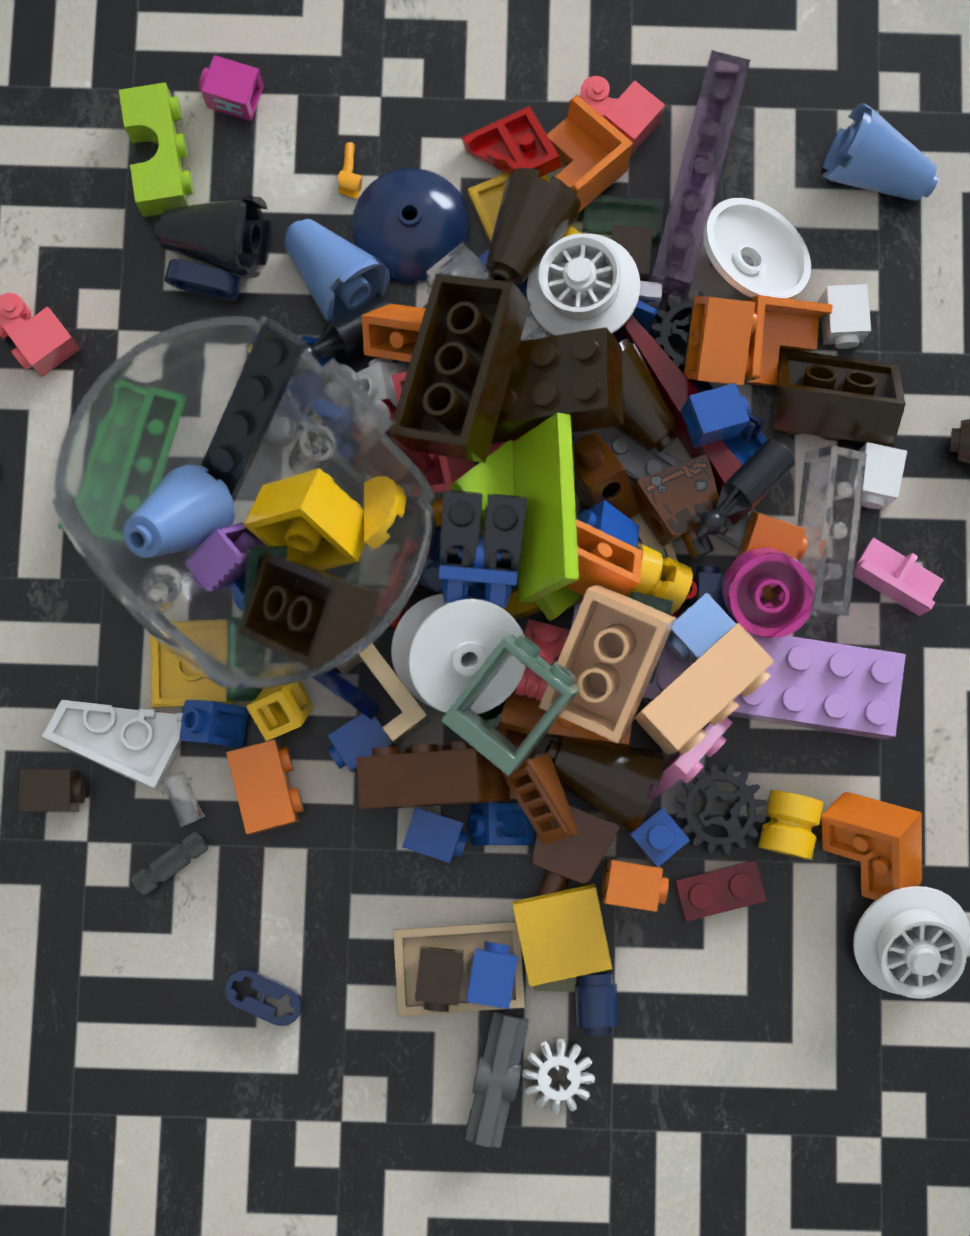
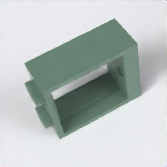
M511 635L502 639L441 719L444 724L508 776L519 769L580 691V688L573 683L576 679L569 670L556 662L551 666L539 656L541 649L523 635H520L518 638ZM511 654L560 693L519 748L470 709Z

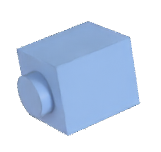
M706 593L674 622L669 634L670 638L666 643L680 659L684 660L688 657L694 663L736 623Z

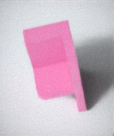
M874 537L868 542L850 572V575L918 616L932 609L935 604L932 599L943 582L942 578L915 563L918 557L916 554L911 553L905 557Z

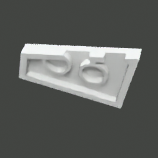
M61 700L42 738L156 791L182 742L179 737L183 713L171 714L156 712L151 709L139 708V710L116 708L105 704Z

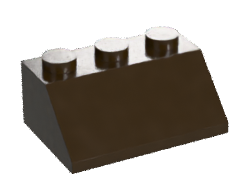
M780 348L777 385L774 386L771 406L773 430H780L788 435H816L830 441L844 439L858 441L864 445L869 442L878 445L894 446L906 405L897 364Z
M264 552L237 634L304 666L318 670L366 636L370 622L375 614L380 593L307 564Z

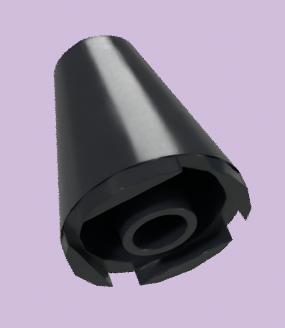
M249 195L166 209L161 217H158L156 220L155 236L165 250L246 278H254L261 274L256 271L258 265L265 266L268 260L271 245L270 220H263L261 209H268L266 202L261 197Z

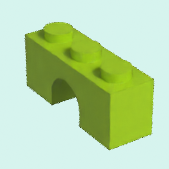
M166 82L119 90L124 128L131 142L149 141L159 145L156 154L150 160L130 165L135 203L142 216L160 215L166 209L189 206L188 195L194 194V187L190 171H184L182 158L188 157V148L184 133L178 134L176 121L183 120L179 97L171 96Z

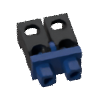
M444 489L438 577L443 579L444 602L451 603L467 599L468 583L472 581L486 583L484 601L491 602L499 607H507L512 585L517 586L527 498L488 493L484 536L479 535L483 494L480 492Z

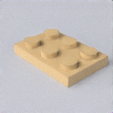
M516 921L393 930L398 1016L504 1009L466 1002L475 947L484 949L485 941L510 945L509 953L517 954L518 959L509 1009L525 1008L522 953ZM422 946L464 950L458 1006L450 1005L449 1012L423 1009L424 1002L415 1001L420 948Z

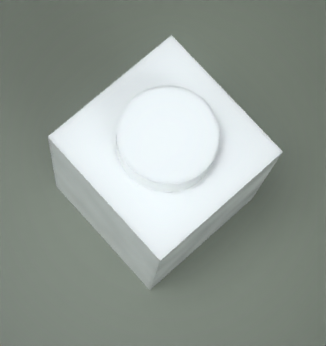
M868 285L827 286L819 298V302L832 304L833 308L832 314L821 317L823 345L835 344V348L850 349L859 346L871 332Z
M867 442L858 451L849 498L860 500V505L872 509H883L884 505L889 506L899 496L907 451Z

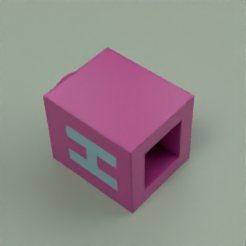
M214 55L210 67L204 68L199 81V90L202 92L207 108L252 122L264 88L259 69Z

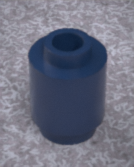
M601 972L579 976V984L575 985L577 1027L585 1028V1035L589 1036L610 1035L611 1027L619 1025L617 984L613 983L612 973Z

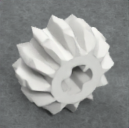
M563 1038L557 1039L556 1052H551L549 1044L543 1041L540 1043L541 1050L545 1055L543 1058H540L533 1052H529L527 1055L528 1060L537 1068H524L522 1070L524 1078L536 1080L525 1087V1092L527 1095H533L542 1091L536 1100V1106L540 1109L546 1105L550 1098L552 1099L551 1106L554 1114L560 1113L562 1100H566L568 1108L574 1111L577 1109L576 1102L572 1097L574 1094H577L584 1100H587L590 1096L589 1092L580 1086V1083H594L595 1077L591 1073L580 1071L592 1065L590 1057H583L575 1061L581 1051V1047L577 1043L571 1046L566 1054L564 1053L565 1041ZM559 1066L566 1067L565 1074L568 1081L561 1085L560 1081H558V1086L552 1085V1079L548 1071L552 1067H556L557 1071Z

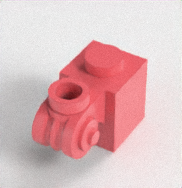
M600 76L588 77L581 85L579 97L633 142L632 155L661 122L665 104L636 81L618 99H612L608 97L610 86L606 79Z
M5 293L0 296V337L3 340L8 336L12 339L17 347L11 352L26 371L33 367L43 377L80 350V347L48 306L31 318V310L20 296L14 293Z
M528 619L524 636L541 649L539 656L552 666L555 662H558L569 629ZM526 666L522 679L515 689V695H526L528 698L533 697L537 701H542L548 683Z

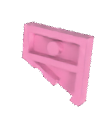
M727 717L715 726L708 722L702 728L707 734L702 741L683 755L677 751L666 762L667 765L663 768L659 786L653 785L648 799L654 800L680 779L685 784L692 780L704 767L699 760L705 754L711 757L727 741L722 734L730 727L732 722Z

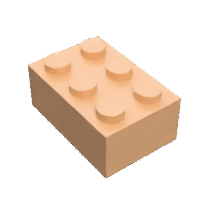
M599 584L587 588L557 662L575 676L576 679L573 683L580 688V691L559 717L619 743L630 729L676 618ZM549 684L539 708L546 711L560 695Z
M737 623L638 713L634 719L667 755L676 751L683 755L692 750L707 736L702 728L708 722L713 726L718 722L721 723L739 706L734 698L740 693L744 697L750 693L752 694L771 677L766 669L775 661Z

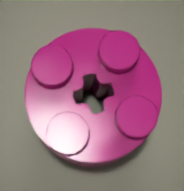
M764 547L747 551L734 560L722 579V595L728 612L745 630L758 636L777 638L792 634L807 621L812 610L814 583L811 575L800 562L780 550ZM766 585L772 587L771 592L774 596L770 600L762 596V588Z

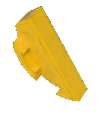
M387 476L374 477L364 482V542L374 550L390 538L391 535L386 531L393 524L396 516L398 515L402 518L405 512L406 496L404 489Z

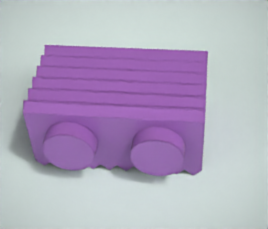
M241 522L240 524L237 523L236 525L233 524L232 526L229 525L220 529L216 528L185 561V565L192 572L191 576L198 586L213 592L229 587L228 585L234 580L246 577L258 568L264 552L275 554V552Z

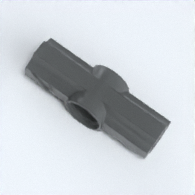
M493 1011L484 1055H480L472 1089V1093L475 1095L466 1126L465 1140L480 1146L501 1148L510 1103H514L522 1068V1064H519L525 1044L528 1018L507 1012Z

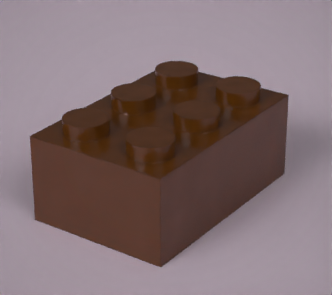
M466 741L450 742V745L417 744L411 745V748H372V756L357 757L359 809H393L510 801L509 786L502 770Z

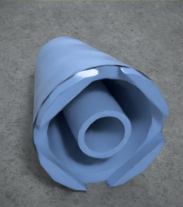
M862 103L853 109L848 116L854 120L853 123L846 130L840 127L828 150L823 164V168L828 171L822 174L823 177L832 182L912 201H918L923 196H930L939 180V176L936 175L937 166L873 108Z
M312 219L299 220L288 227L285 234L284 247L325 320L328 322L335 320L372 300L377 293L383 297L390 282V271L381 260Z
M187 464L170 471L126 521L123 535L127 546L134 554L143 558L197 549L216 528L220 529L221 527L224 528L233 524L235 518L234 501L226 484L221 479L216 481L211 475L206 473L209 469L199 465Z

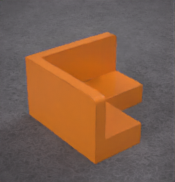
M575 95L570 99L567 118L551 130L547 136L560 159L567 165L554 177L563 181L575 192L581 202V207L578 211L580 212L627 172L633 142L582 98Z
M757 295L745 300L755 302L754 311L757 313V327L750 338L749 353L751 355V367L748 375L745 376L744 384L766 387L776 386L780 348L808 352L817 350L819 318L832 314V304Z
M844 792L822 814L823 851L861 862V896L877 900L894 890L919 886L921 884L922 812Z

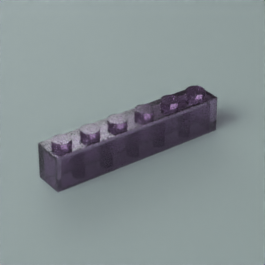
M711 50L650 282L662 284V293L681 297L683 292L688 294L703 243L704 229L710 216L747 75L749 59Z

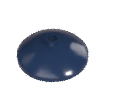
M404 168L380 176L363 191L354 208L352 232L355 245L381 260L389 269L391 281L403 284H419L434 280L436 273L445 274L457 264L468 244L470 217L462 195L447 179L428 170ZM408 211H413L417 214V217L414 220H406L403 218V215Z

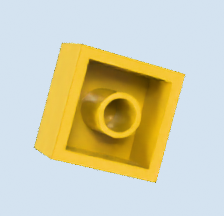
M320 468L262 485L243 524L278 556L298 561L320 570L358 562L366 545L364 542V510L357 501L351 499L334 482L331 476L324 473Z

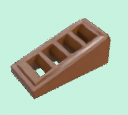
M550 753L524 761L519 769L509 776L502 771L509 788L544 845L579 834ZM547 804L551 812L547 813L544 805ZM556 819L560 827L553 829L550 821Z

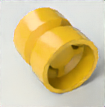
M637 543V548L643 551L640 581L626 596L636 601L644 599L645 605L671 615L679 609L690 590L693 577L692 569L670 557L663 559L661 553L641 543Z
M770 790L766 813L770 816L771 821L763 824L758 847L776 853L812 860L817 837L811 830L813 827L820 825L824 802L795 793Z

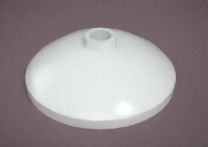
M731 198L719 203L707 216L703 227V240L708 257L717 273L732 288L750 298L763 295L793 299L806 287L811 275V260L808 249L798 231L779 212L752 199Z

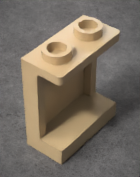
M367 636L332 659V662L342 675L360 662L365 663L402 713L383 727L396 746L429 723L426 713Z

